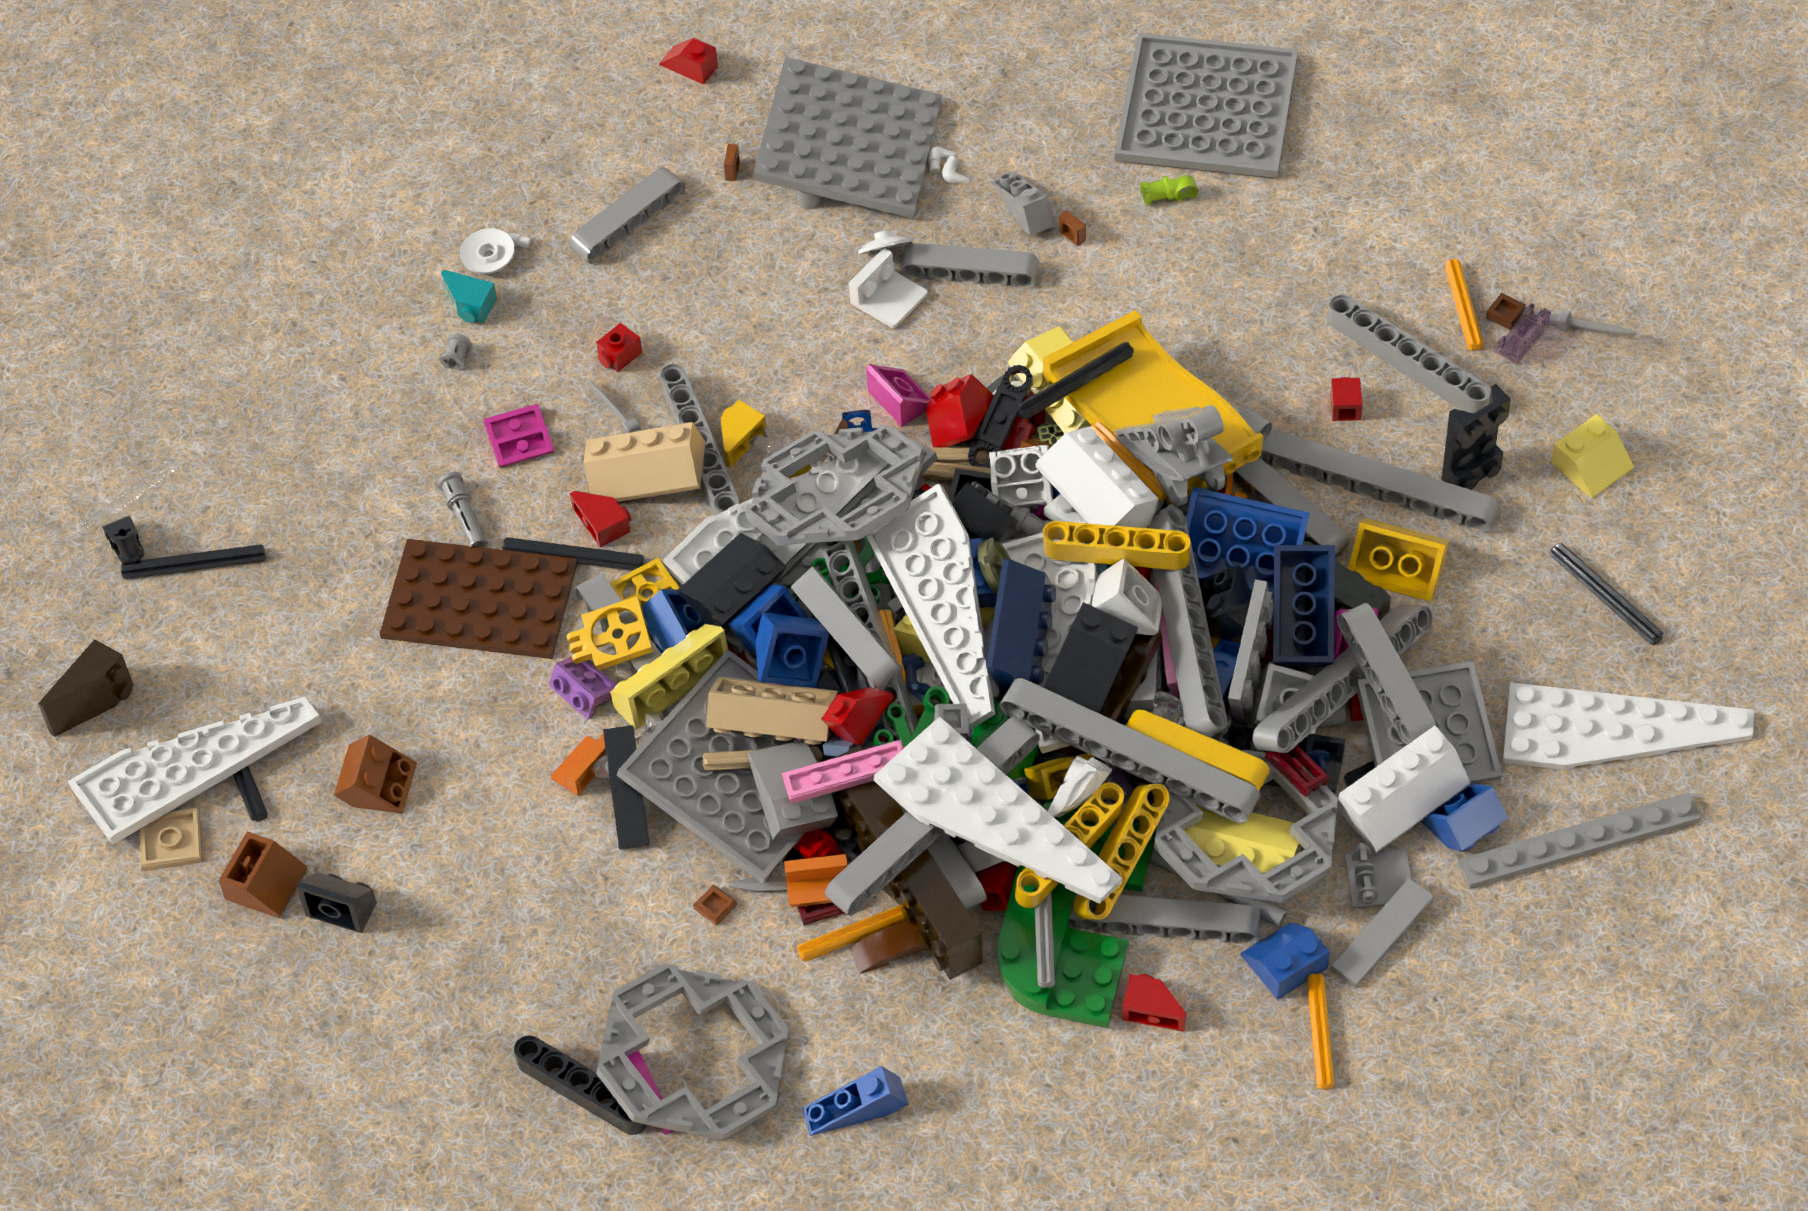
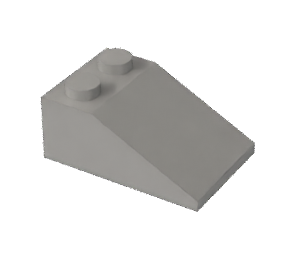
M801 740L747 753L772 840L828 828L834 823L838 814L831 793L790 804L782 773L817 763L808 743Z

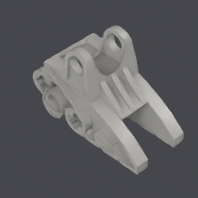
M1213 405L1204 408L1192 407L1162 411L1152 415L1155 423L1125 426L1114 431L1117 440L1134 457L1154 471L1160 486L1175 506L1179 507L1187 503V483L1189 478L1198 475L1205 481L1208 488L1214 492L1222 489L1225 485L1222 465L1233 461V457L1211 438L1221 434L1224 430L1222 418Z

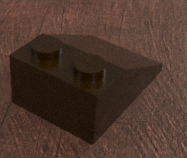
M94 639L41 699L38 705L52 736L56 737L114 708L121 699L126 700L130 696L134 685L123 654Z

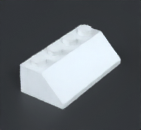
M1090 426L1067 432L1036 462L1035 467L1087 523L1138 528L1150 526L1158 497Z
M1433 726L1340 792L1337 810L1374 853H1377L1470 786L1471 782L1454 746L1436 726Z

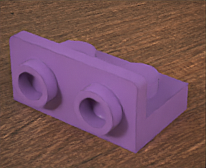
M572 657L555 663L549 686L586 719H590L593 716L596 705L612 699L610 691L617 685L601 670L598 671L590 660L576 664L573 663Z

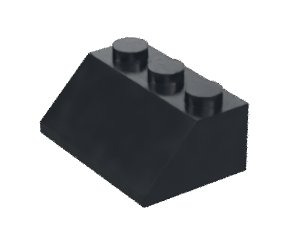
M740 533L676 592L708 625L721 626L724 629L727 623L767 585H772L781 577L786 565L766 545Z

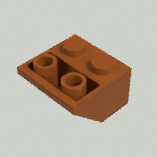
M369 734L349 744L334 796L356 808L402 814L417 762Z
M247 831L218 881L225 900L280 918L293 896L298 882L302 880L306 873L307 866L276 841Z

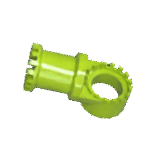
M1181 175L1173 179L1164 176L1162 180L1150 183L1140 182V190H1143L1140 193L1144 194L1141 196L1145 197L1143 200L1146 206L1151 205L1153 201L1165 198L1168 201L1176 199L1178 202H1182L1181 199L1189 197L1194 199L1199 192L1194 178L1191 175H1184L1185 177ZM1190 187L1184 192H1179L1183 188Z

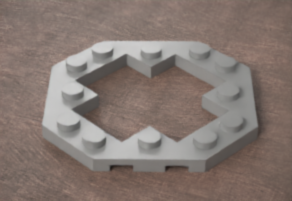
M891 425L879 426L873 432H864L863 428L840 429L839 434L825 435L824 430L812 431L763 460L761 478H757L752 491L753 500L751 504H747L745 510L747 520L778 545L859 540L908 511L925 458L923 450ZM870 449L892 465L874 477L876 487L882 490L883 493L842 518H839L824 506L799 521L778 504L797 492L794 482L787 477L794 475L798 470L810 463L816 462L820 457L829 452L844 463H847Z
M1242 750L1263 760L1270 768V773L1263 784L1274 779L1308 816L1292 824L1289 832L1305 850L1264 874L1244 854L1218 868L1184 832V830L1202 820L1203 812L1195 803L1168 791L1170 801L1156 827L1154 849L1193 890L1282 903L1330 874L1338 797L1326 785L1323 786L1322 784L1317 791L1311 790L1310 795L1304 797L1265 758L1266 753ZM1303 766L1302 768H1303L1313 779H1315V777Z
M664 963L613 992L596 1074L633 1122L722 1141L774 1111L789 1028L752 981L739 979V982L721 979L719 974L696 970V973L679 970L677 965ZM680 993L684 995L699 1016L725 1002L759 1045L739 1056L737 1060V1065L752 1084L706 1110L687 1086L660 1100L627 1057L647 1046L650 1037L635 1018Z

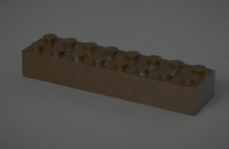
M858 746L837 757L862 751V748ZM875 781L831 793L835 807L839 806L843 813L842 819L847 829H853L857 834L856 840L862 852L904 815L896 800ZM926 848L891 880L886 887L892 899H898L903 906L901 910L906 921L909 924L914 922L919 929L916 931L917 937L924 948L929 947L932 951V960L938 971L944 970L949 980L983 964L982 932Z

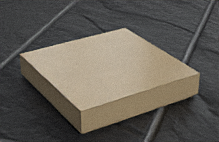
M199 807L170 811L139 829L140 866L142 871L203 862Z

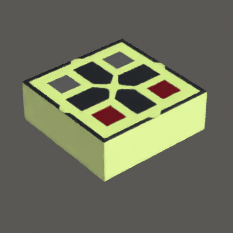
M1057 423L1036 426L1038 440L1052 445L1065 435Z

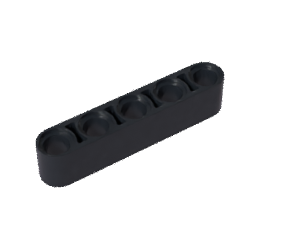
M526 1035L516 1041L514 1053L517 1065L522 1072L624 1133L637 1135L646 1129V1124L636 1123L626 1118L628 1115L595 1071L535 1036ZM535 1053L533 1057H524L526 1054ZM554 1068L561 1069L559 1072L556 1073L549 1072ZM577 1084H587L585 1087L575 1088ZM606 1098L613 1099L609 1103H600Z

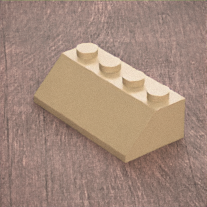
M693 422L586 440L583 464L589 493L614 497L617 502L700 489L706 442Z
M718 677L708 694L706 727L714 728V731L718 733H731L734 730L742 731L744 735L749 737H760L762 734L774 735L775 739L782 741L800 738L804 739V742L808 744H821L822 741L827 742L831 734V729L821 718L838 695V691Z

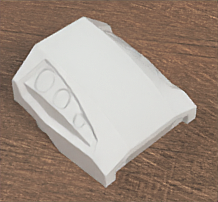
M1049 445L990 452L992 493L1018 508L1049 504L1053 500L1052 484L1035 467L1036 462L1048 451Z
M1077 756L1073 760L1064 778L1065 783L1060 786L1048 813L1053 817H1061L1076 809L1103 784L1112 769L1093 757L1087 761Z

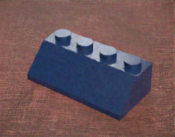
M1274 545L1273 664L1295 671H1307L1334 664L1335 545Z
M1003 559L986 663L987 670L1003 695H1006L1017 678L1028 680L1036 685L1043 683V657L1048 654L1047 630L1052 627L1051 604L1056 601V587L1051 583L1045 572L1011 559Z

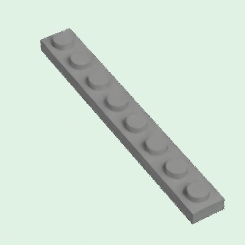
M1688 792L1460 858L1458 865L1469 889L1692 825L1701 821V815Z

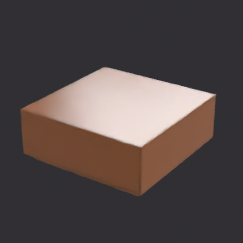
M728 144L724 160L725 180L735 181L737 180L740 165L739 146L737 144Z
M1067 210L1059 215L1060 233L1075 245L1080 246L1086 241V224Z
M713 884L693 904V909L717 926L737 906V901Z

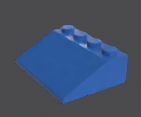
M1193 487L1186 521L1198 580L1239 565L1243 568L1251 595L1255 579L1266 581L1268 591L1272 592V599L1274 601V545H1303L1310 513Z

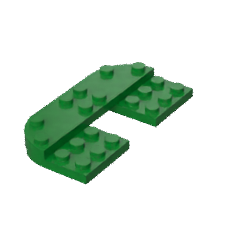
M1054 798L1048 800L1042 806L1047 812ZM1109 798L1102 800L1107 805H1113L1116 803L1114 800ZM1123 800L1122 811L1125 808L1128 800ZM1085 802L1063 816L1054 818L1064 826ZM1119 817L1090 848L1097 856H1099ZM1135 818L1133 828L1137 832L1140 825L1138 819ZM1085 820L1082 822L1084 825L1089 827L1097 825L1092 820ZM1156 828L1127 880L1124 889L1143 892L1154 848ZM1122 844L1118 849L1121 859L1125 856V849ZM1020 865L1017 868L997 945L998 969L1002 982L1011 991L1012 997L1031 1011L1046 1016L1108 1028L1129 947V940L1068 928L1076 893L1066 889L1065 885L1059 882L1051 891L1055 985L1051 988L1039 987L1037 979L1035 907L1025 908L1015 898L1017 878L1026 868ZM1027 885L1023 887L1026 892H1034V886Z

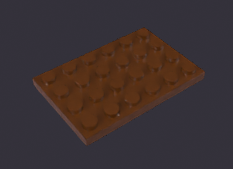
M407 539L379 633L380 638L553 659L577 568V558L475 546L470 548V546Z

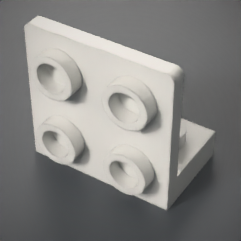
M883 248L849 282L850 303L892 329H895L928 296V291L925 288L894 271L893 253L886 248Z

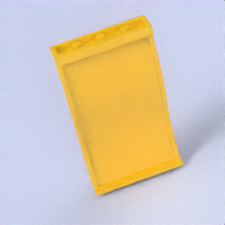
M1136 310L1043 358L1042 378L1048 384H1054L1119 344L1129 342L1130 346L1134 349L1131 358L1064 397L1091 425L1101 422L1115 435V430L1125 426L1155 423L1152 415L1162 411L1192 407L1204 408L1213 405L1222 418L1224 430L1221 434L1211 438L1233 457V461L1222 465L1224 475L1232 474L1237 468L1248 462H1254L1261 456L1264 436L1261 433L1256 434L1239 413L1216 391L1177 363L1142 324V316ZM1198 475L1188 479L1187 494L1188 496L1192 494L1193 487L1206 488L1208 486ZM1166 498V504L1168 506L1171 505V501L1168 498Z

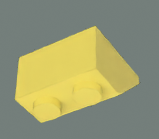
M1597 414L1554 444L1551 463L1591 498H1594L1634 469V465L1617 431Z

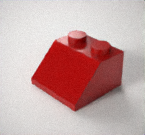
M973 374L962 378L957 377L944 385L939 384L931 391V399L925 409L933 448L949 447L971 439L984 417L994 395Z

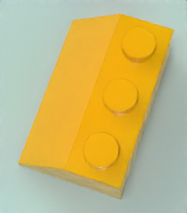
M1364 518L1359 523L1348 569L1358 572L1365 580L1375 586L1431 602L1445 564L1450 540Z

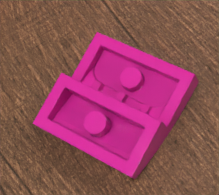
M538 404L483 419L499 468L554 452Z

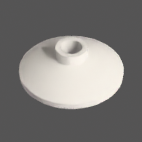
M495 228L481 229L472 233L464 240L460 248V259L465 268L473 273L492 274L502 270L511 262L515 252L512 238L502 230Z
M890 230L874 233L875 239L858 250V254H868L883 248L900 247L913 241L911 238L904 236H892Z

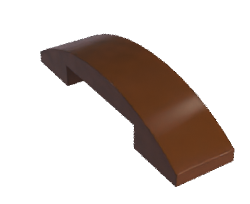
M907 921L895 924L851 946L850 950L859 974L887 966L891 960L930 949L929 947L924 948L920 943L916 933L919 929L915 923L909 924Z

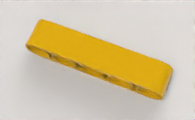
M1052 521L1043 529L1044 552L1046 556L1054 560L1114 565L1125 558L1134 567L1181 570L1190 562V538L1181 531Z
M1145 710L1134 711L1125 725L1246 781L1258 790L1261 789L1270 773V768L1263 760Z
M1108 782L1102 784L1068 820L1064 827L1090 849L1121 814L1124 800L1123 789L1115 783ZM1109 798L1114 800L1116 803L1113 805H1107L1102 800ZM1085 820H1092L1097 825L1089 827L1084 825L1082 822ZM1026 867L1017 878L1016 901L1025 908L1036 907L1059 882L1049 877L1044 879L1036 875L1035 871ZM1031 885L1034 886L1037 889V891L1032 893L1024 891L1023 887Z
M1140 785L1133 791L1098 856L1122 877V882L1100 904L1096 902L1094 913L1089 909L1090 899L1077 894L1074 901V911L1079 918L1084 920H1100L1110 914L1169 804V792L1163 785ZM1149 791H1151L1154 796V802L1152 805H1150L1147 800V795ZM1135 818L1138 819L1140 825L1137 832L1133 828ZM1121 844L1124 846L1125 856L1123 859H1121L1118 854V849Z

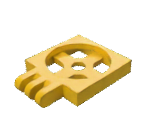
M659 558L610 582V585L622 601L637 596L640 603L643 604L661 589L671 588L678 590L680 588ZM655 575L662 579L653 583L646 581L643 576ZM632 581L636 587V593L624 598V589ZM645 590L653 591V595L649 598L643 597L642 593ZM632 613V615L638 621V617L634 613Z
M637 596L581 615L584 628L566 635L568 643H572L569 645L570 652L575 653L572 655L573 663L577 664L593 659L598 671L654 652L642 606ZM628 610L638 617V621L625 625L621 623L619 613ZM607 618L610 626L607 631L594 635L593 629L597 621ZM615 630H623L621 638H613ZM641 633L637 643L629 650L627 642L630 637ZM611 644L615 646L617 655L605 654L599 651L598 648Z

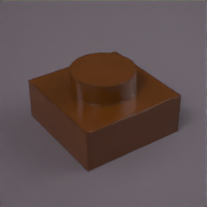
M1500 293L1487 310L1486 318L1511 330L1525 312L1526 304Z

